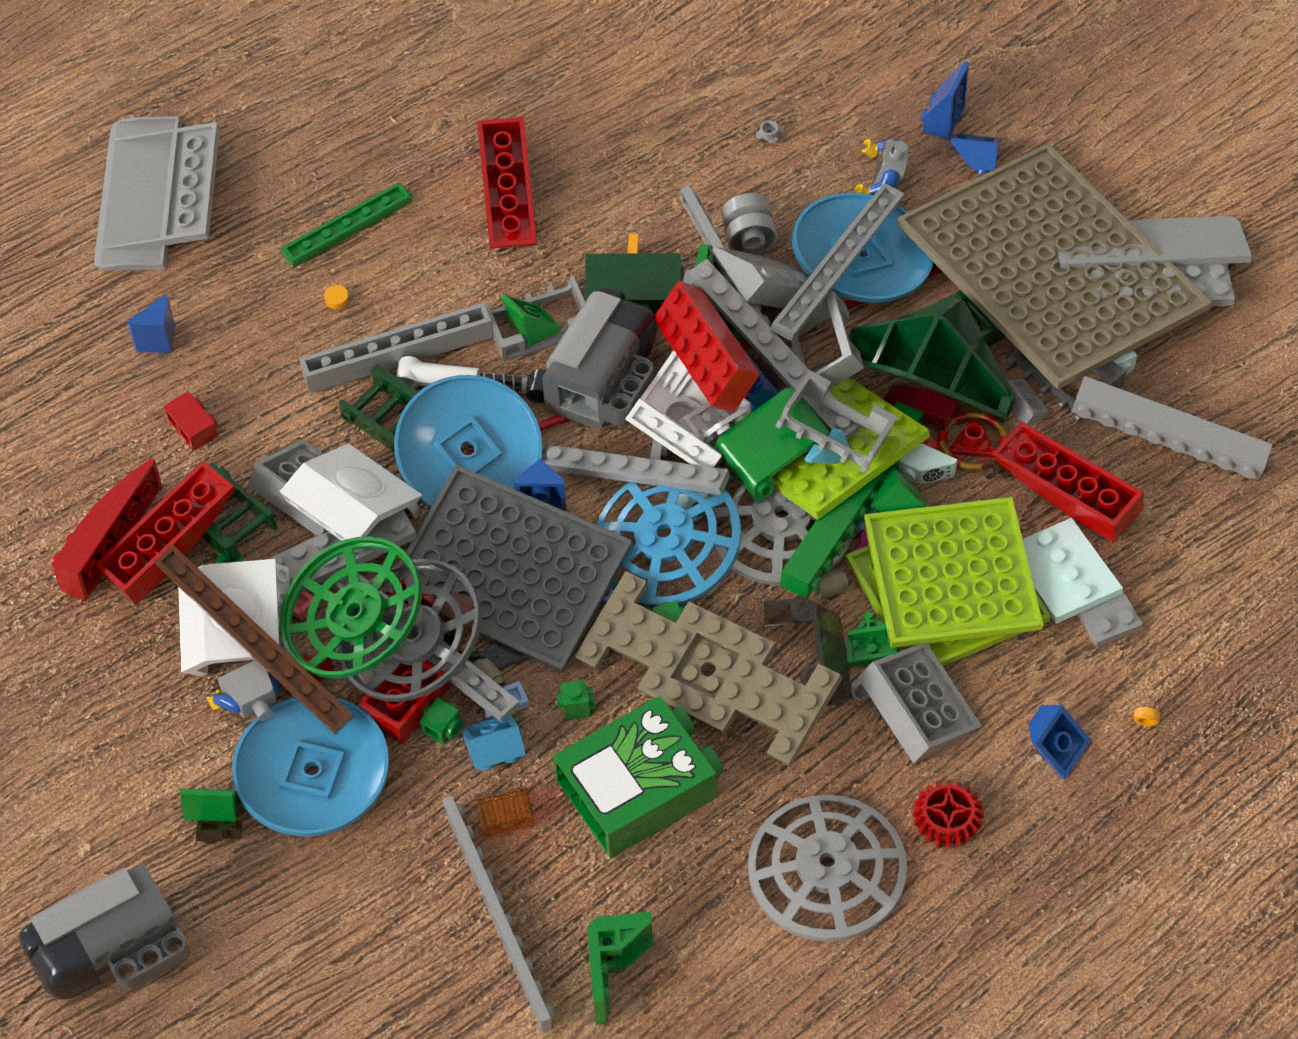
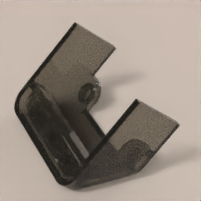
M808 598L764 602V627L813 622L819 664L842 676V680L827 706L846 703L851 696V683L840 616ZM818 664L807 665L801 670V684L806 686Z

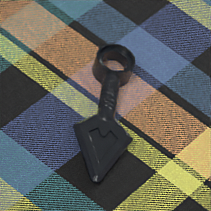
M493 641L483 651H472L467 660L476 661L488 658L498 669H502L529 659V657Z

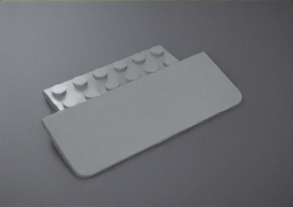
M179 116L134 117L119 120L112 125L94 263L99 269L166 270L169 245L209 239L220 126L217 122L182 127V121Z
M1231 216L1128 220L1163 255H1157L1143 244H1128L1123 247L1107 245L1108 252L1104 255L1090 253L1089 246L1074 247L1071 251L1067 252L1057 250L1060 269H1067V265H1070V269L1087 268L1090 265L1104 267V264L1110 267H1118L1121 263H1123V266H1138L1140 262H1154L1156 265H1163L1164 261H1170L1212 302V306H1234L1235 297L1227 264L1251 263L1252 258L1240 222ZM1093 246L1092 250L1097 253H1102L1105 251V248L1102 246ZM1127 246H1136L1141 249L1142 255L1139 256L1137 250L1129 249L1125 251L1127 256H1124L1123 249ZM1082 250L1089 255V258L1084 254L1077 253L1072 256L1073 259H1070V255L1073 251ZM1168 267L1163 269V275L1169 278L1176 277V274ZM1141 268L1146 273L1153 272L1150 268ZM1126 269L1115 271V277L1119 279V274ZM1099 270L1091 272V277L1101 276V271ZM1105 273L1104 277L1101 280H1099V282L1105 279ZM1139 273V276L1142 279L1147 280L1152 278V276H1144ZM1129 274L1122 275V280H1127ZM1172 284V287L1167 290V294L1169 295L1174 290H1181V288L1176 284ZM1147 285L1152 288L1154 297L1157 294V289L1152 285ZM1123 286L1119 288L1118 294L1119 296L1128 295L1132 297L1133 290L1130 287ZM1100 287L1095 290L1100 294V299L1108 298L1107 295L1100 291ZM1142 290L1144 296L1148 297L1151 295L1149 290Z

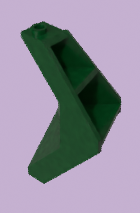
M950 297L893 320L851 328L849 341L860 351L864 368L900 378L943 394L1001 420L1008 421L1016 398L966 302Z

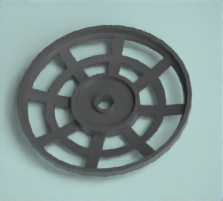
M433 559L412 560L418 571H437L449 576L443 589L434 586H422V594L435 595L438 598L432 608L420 605L419 614L406 640L391 655L393 659L384 669L380 665L372 668L378 675L367 684L362 682L358 675L348 677L362 692L375 699L389 702L417 699L443 686L466 663L479 636L481 606L472 583L454 566ZM404 562L392 567L391 572L397 578L404 576L406 589L415 584L413 575ZM377 576L368 583L372 585ZM386 579V581H385V583L383 584V586L386 585V584H388V583L390 582V580H389V579ZM457 580L470 593L475 609L464 615L458 602L451 595ZM415 595L408 599L409 607L403 610L402 618L396 628L399 631H402L408 621ZM448 602L456 618L443 623L439 613L445 603ZM393 607L385 610L383 622L389 626L395 617L389 613ZM355 608L351 613V617L357 615L360 608ZM474 620L468 644L461 656H458L455 652L461 642L464 625ZM456 629L451 648L448 650L442 647L444 634ZM419 630L418 636L410 639V635L414 631ZM376 631L365 638V649L376 643L374 642ZM389 638L379 649L367 655L368 662L376 657L375 652L386 650L394 640ZM343 641L338 646L339 653H354V645ZM434 654L442 658L433 668L423 673L424 661ZM352 660L340 661L344 670L353 669ZM448 662L453 664L449 671L438 680L421 689L422 680L436 674ZM401 664L412 665V676L400 677L392 675V673ZM385 680L397 684L412 683L411 692L400 695H386L375 691V689Z

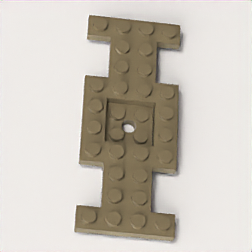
M625 571L574 656L575 659L598 671L609 651L613 650L648 667L649 669L637 687L641 693L653 699L661 696L667 706L673 709L682 707L689 717L723 734H726L736 715L741 716L743 714L778 732L767 754L769 757L791 767L841 682L842 676L818 664L806 686L765 667L777 646L774 642L691 602L687 603L676 623L638 605L649 584L646 580ZM713 665L716 667L713 675H703V671L707 666Z

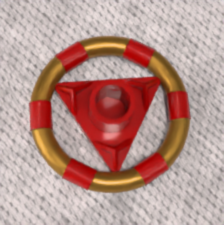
M970 410L957 413L945 431L940 429L938 432L937 442L941 444L939 451L957 459L958 469L970 472L990 469L989 467L982 469V466L986 461H996L992 457L995 449L978 420L996 429L1000 437L999 445L1008 436V432L1001 421L982 411ZM972 419L948 449L947 439L949 430L955 424ZM953 454L991 458L978 463L965 462Z

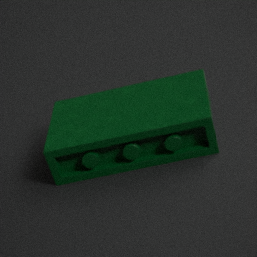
M681 253L586 254L584 301L586 302L593 292H597L604 287H611L624 292L626 300L646 306L656 314L678 280L681 281Z

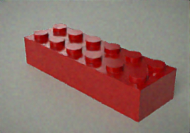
M678 280L657 311L654 321L711 407L734 413L760 376V373L701 287Z

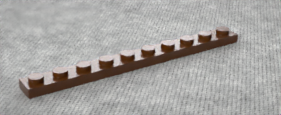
M173 544L154 561L155 565L334 735L354 718L349 710Z

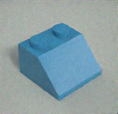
M512 715L503 723L496 718H491L461 727L472 764L476 770H489L494 768L495 764L504 761L505 763L516 762L521 756L526 755L519 727Z

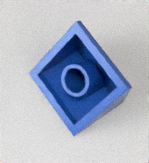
M164 295L127 321L134 349L137 352L171 353L175 322L169 298Z
M539 459L514 479L515 490L558 509L567 511L564 479L542 459Z

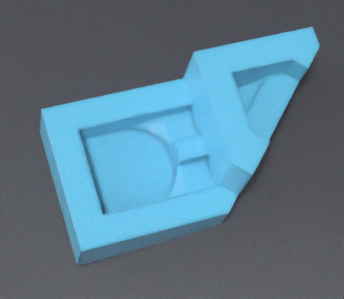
M833 428L828 437L850 448L842 429ZM813 445L805 458L806 462L837 464L842 456L826 447L823 451L818 450L819 445Z

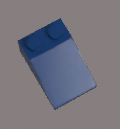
M964 61L940 85L938 91L932 93L929 102L930 106L928 109H924L921 116L923 132L946 140L950 139L966 108L969 62Z

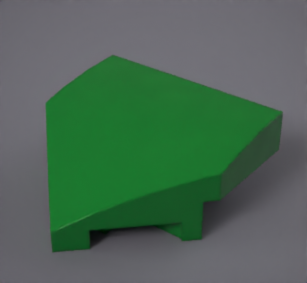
M869 611L863 615V620L854 630H849L846 633L849 638L846 641L849 668L870 665L873 661L899 652V647L891 648L886 624L875 618L874 614Z

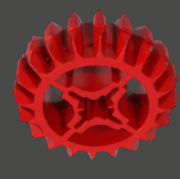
M949 779L946 781V785H942L938 780L935 788L928 784L926 792L921 791L919 793V799L914 801L915 808L913 809L912 816L915 818L914 826L919 828L918 833L920 836L926 835L927 843L935 840L936 847H939L941 843H945L948 850L951 843H954L959 848L961 841L968 844L971 837L976 838L978 830L983 825L984 812L981 810L983 804L982 801H978L977 792L970 793L971 788L969 785L961 788L960 781L956 785H951ZM947 807L949 808V813L951 814L950 821L947 820V815L945 814L947 812ZM957 824H963L959 827L953 828Z

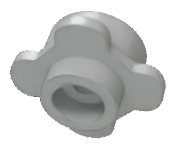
M766 120L760 125V131L756 132V137L759 140L764 139L770 144H774L778 141L777 137L783 132V128L775 121Z

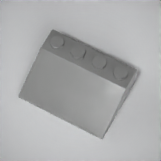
M719 247L713 249V252L745 301L749 303L784 309L809 278L803 270L776 258Z
M301 440L254 463L248 487L318 536L327 530L286 502L279 492L304 462L323 455L312 445Z
M918 644L873 661L858 677L913 763L936 754L982 727L928 644Z

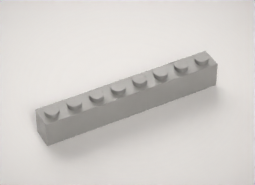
M483 302L299 358L302 375L309 393H313L372 375L371 370L377 364L388 370L398 367L399 360L405 356L421 360L493 338L492 322Z
M1086 376L1083 378L1071 412L1076 413L1082 418H1090L1104 426L1120 429L1128 435L1142 437L1153 444H1161L1175 452H1183L1194 456L1197 460L1216 464L1224 470L1235 471L1250 479H1260L1273 445Z

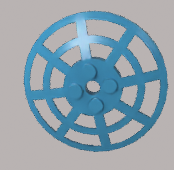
M628 482L608 501L600 514L597 525L621 535V532L634 533L637 544L631 547L619 571L625 566L635 576L648 580L649 586L646 589V595L642 596L638 605L654 608L660 603H669L676 600L678 606H681L708 594L728 575L737 559L741 546V520L731 496L724 489L722 495H716L705 500L696 491L667 486H657L642 492L637 486L640 483ZM629 491L634 498L622 510L617 522H604L616 502ZM669 492L665 504L652 506L647 497L658 493ZM680 493L693 498L699 503L688 510L676 505ZM722 503L727 504L732 518V538L717 535V522L712 508ZM639 504L644 513L637 523L624 522L629 512ZM705 512L709 531L695 530L692 519ZM662 529H671V533L669 536L664 538L659 537V533ZM694 540L705 542L702 551L691 561L686 553L693 545ZM718 545L729 548L718 569L707 580H704L697 568L708 558L713 546ZM642 552L644 556L652 560L650 571L638 568L631 560ZM678 559L683 566L672 572L660 573L662 562H671ZM689 575L696 585L693 589L677 595L656 596L658 582L672 581ZM616 579L611 584L613 590H615L619 583Z

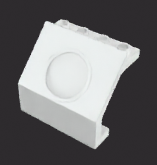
M673 350L649 387L630 411L626 420L692 465L714 467L722 456L716 449L718 437L705 443L704 440L702 441L686 430L679 422L681 418L708 401ZM744 398L735 412L749 404L751 409L745 413L749 415L755 405Z
M350 444L304 462L279 491L286 502L341 541L354 537H366L379 521L405 508L408 509L414 519H417L422 513L417 504L422 496L421 493ZM357 549L355 551L361 554L364 549Z
M275 559L208 564L197 567L287 652L281 637L280 613L283 600L290 586L289 567L276 564ZM179 588L181 672L202 677L208 674V665L255 660Z

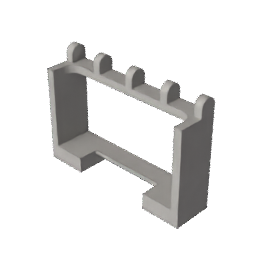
M574 276L570 277V280L567 281L568 286L554 291L551 285L547 287L548 293L531 297L530 292L525 293V301L537 305L571 295L579 311L585 303ZM488 302L484 303L492 322L493 339L502 361L558 345L575 318L567 319V327L562 328L560 332L530 346L523 339L522 334L503 339L495 318L506 315L504 305L496 309H490Z
M834 291L828 294L792 341L783 338V342L787 346L792 345V352L806 366L798 337L828 318H832L842 356L815 372L831 381L829 389L864 369L860 351L849 341L844 324L850 320L846 304Z
M809 370L786 404L775 427L781 429L784 425L796 431V438L799 440L802 436L820 444L818 450L823 451L825 447L842 456L841 462L845 463L848 459L860 465V472L865 474L890 435L897 416L875 405L869 417L826 395L831 381ZM805 395L879 434L880 436L869 454L862 455L792 418L790 414L801 397Z

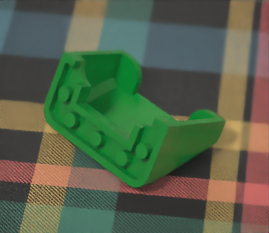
M794 388L782 390L722 433L716 440V449L722 454L721 458L729 473L757 503H760L772 494L775 488L773 475L810 450L813 445H820L805 436H802L799 440L796 438L797 432L784 425L781 429L775 427L786 404L796 391ZM801 397L791 412V417L829 436L831 432L803 397Z

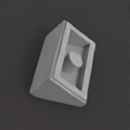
M1025 379L1007 380L1016 398L1012 412L1020 422L1031 425L1050 415L1048 409Z

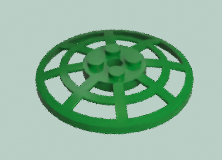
M371 536L346 539L319 552L299 571L289 586L283 600L280 613V631L287 652L306 671L326 678H346L359 675L384 662L406 640L419 614L422 600V585L415 563L395 543ZM375 548L388 551L389 553L383 566L373 563L356 564L354 550ZM344 554L346 568L332 575L322 586L310 579L327 562ZM397 557L408 566L415 582L414 585L404 591L399 579L391 572ZM374 572L378 573L371 585L360 582L358 573ZM345 577L349 578V585L341 588L336 594L329 591ZM386 579H389L396 590V595L384 599L379 591ZM305 587L315 594L308 610L307 622L292 624L295 604ZM415 595L408 621L402 631H399L396 628L403 615L404 601ZM324 599L329 603L326 610V618L316 620L317 610ZM397 605L392 624L389 626L382 622L385 610ZM355 608H360L359 613L351 617L352 611ZM329 628L335 636L325 647L319 640L316 630ZM375 631L383 634L376 643L365 649V638ZM308 632L311 643L319 651L311 661L307 662L298 652L293 640V634ZM389 638L394 640L379 656L364 664V656L379 649ZM343 641L354 642V653L342 654L334 651ZM327 658L339 661L354 660L353 669L343 671H323L317 667Z

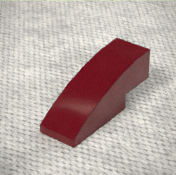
M893 385L883 399L892 406L898 401L923 412V424L927 422L943 431L947 429L957 415V402L919 388Z

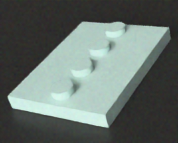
M1072 518L1023 539L1035 591L1056 624L1123 594V587Z

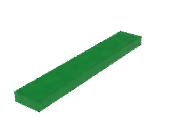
M398 182L281 247V253L291 266L295 268L412 203V196Z

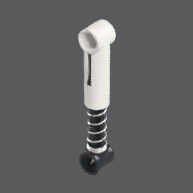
M405 356L399 360L396 377L414 389L418 386L426 387L435 381L450 376L477 375L496 380L516 393L521 391L522 394H526L527 398L533 402L545 403L542 377L546 370H533L528 376L514 377V374L512 376H505L504 373L502 375H495L494 372L493 374H485V371L481 373L480 368L423 363L411 356Z

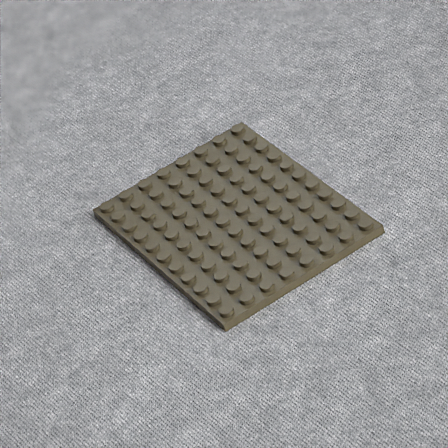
M1049 143L897 218V225L1057 390L1210 310L1212 302L1170 261H1164L1163 265H1156L1154 262H1140L1138 266H1123V263H1121L1118 267H1110L1104 264V267L1090 265L1087 268L1070 269V265H1067V269H1060L1057 250L1067 252L1071 251L1074 247L1089 246L1090 253L1104 255L1108 252L1107 245L1123 247L1129 244H1143L1157 255L1163 254ZM1102 246L1105 248V251L1097 253L1092 250V247ZM1127 246L1123 249L1124 256H1127L1125 251L1129 249L1137 250L1139 256L1142 255L1141 249L1136 246ZM1082 250L1073 251L1070 255V259H1073L1072 256L1077 253L1084 254L1089 258V255ZM1168 267L1176 274V277L1169 278L1163 275V269ZM1141 268H1150L1153 272L1146 273ZM1126 269L1119 274V279L1115 277V271ZM1099 270L1101 276L1091 277V272ZM1105 273V279L1099 282V280H1101L1104 277ZM1139 273L1144 276H1152V278L1147 280L1142 279L1139 276ZM1129 274V278L1123 281L1122 275ZM1172 284H1176L1181 288V290H1174L1169 295L1167 294V290L1172 287ZM1147 285H1152L1157 289V294L1154 297L1152 288ZM1123 286L1130 287L1133 290L1132 297L1128 295L1119 296V288ZM1100 287V291L1107 295L1108 298L1100 299V294L1095 290ZM1142 290H1149L1151 295L1148 297L1144 296Z

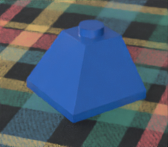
M953 133L951 144L971 169H976V173L987 174L996 169L1000 138Z
M1041 705L1028 724L1032 744L1061 779H1066L1091 742V739L1063 705Z

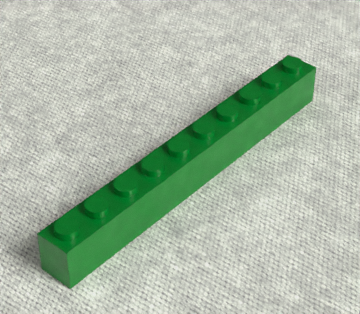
M898 401L896 402L895 408L922 426H925L922 423L923 412ZM900 460L822 518L815 521L781 571L780 587L806 599L812 591L816 592L822 581L821 577L824 573L828 574L830 572L836 555L840 556L842 554L846 540L854 536L858 522L864 521V514L868 513V507L890 469L895 467L898 470Z

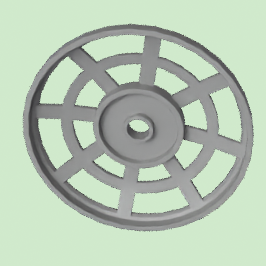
M730 474V477H729V479H728L727 484H728L732 479H734V477H733L731 474ZM741 486L732 500L737 507L739 516L752 515L754 527L746 534L742 532L739 553L746 547L749 551L759 556L773 559L772 573L750 568L737 559L731 569L749 580L761 584L780 586L783 560H789L796 551V549L784 551V542L793 541L799 537L803 540L808 533L807 530L811 524V519H817L775 489L770 496L760 503L754 501L753 506H738L741 497L746 492ZM714 507L712 510L715 518L729 516L732 529V518L729 508ZM786 511L788 515L784 518H779L775 513ZM707 519V530L709 531V525H708V519ZM761 535L770 541H774V549L762 548L752 541ZM854 536L846 540L845 548L840 556L836 555L831 570L845 557L851 547ZM714 545L713 548L716 554L723 561L728 551L725 547Z
M815 795L797 799L784 805L761 825L749 850V883L759 907L770 920L782 929L809 940L824 942L843 941L873 930L894 911L906 885V852L895 828L874 808L844 796ZM820 802L843 803L857 807L862 811L855 818L841 813L822 812ZM802 805H810L812 814L797 819L786 829L772 824L784 813ZM871 816L880 821L893 838L896 848H881L875 835L864 823ZM824 819L838 820L849 825L841 834L827 831ZM814 821L816 833L808 836L805 840L793 834L800 826ZM859 830L868 839L873 849L857 850L855 844L850 839ZM765 833L777 837L778 839L772 853V866L756 871V856L761 838ZM785 842L798 848L796 860L780 863V854ZM825 857H830L835 863L830 867H825L820 861ZM875 859V871L871 881L858 873L859 863L861 860ZM883 859H899L898 880L893 893L889 897L877 887L883 873ZM797 871L800 880L803 882L797 893L788 886L782 874ZM774 876L780 890L791 900L783 914L776 910L767 900L759 881ZM852 883L863 890L854 898L845 902L841 901L840 891ZM812 890L829 893L831 904H819L808 901L806 898ZM870 896L883 905L877 913L867 920L846 927L844 911L859 906ZM800 907L816 913H833L835 929L811 928L792 921Z

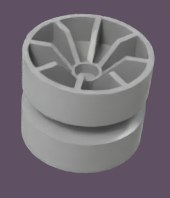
M757 193L741 194L731 198L723 205L721 217L730 250L738 249L745 253L757 255L769 250L776 243L778 234L769 201L765 196Z

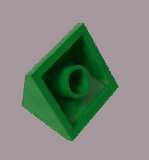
M503 294L502 301L509 325L518 334H522L523 339L530 346L561 331L562 326L542 306Z
M893 467L887 474L870 507L877 513L930 507L928 499Z
M180 789L184 820L236 822L240 804L237 790Z

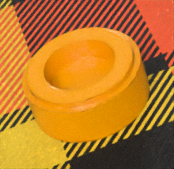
M333 285L327 288L324 293L325 303L332 309H341L349 301L346 288L340 285Z
M1139 707L1134 710L1133 720L1142 726H1156L1160 722L1161 713L1153 708Z

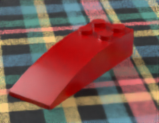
M524 117L477 121L490 249L537 245Z
M1022 421L992 453V457L1032 491L1074 520L1113 543L1143 510V491Z
M150 458L116 484L88 512L74 532L67 536L65 545L60 552L54 555L51 564L61 591L87 601L103 577L95 563L141 520L163 487L154 459Z
M203 460L99 559L95 566L112 585L137 605L166 577L155 565L154 561L172 544L186 556L211 526L236 488Z

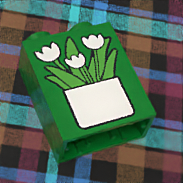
M661 696L654 698L553 755L557 783L610 859L717 798L716 776L723 773V767L717 754L709 745L701 749L696 746L690 737L695 734V729L688 714L682 707L671 711Z

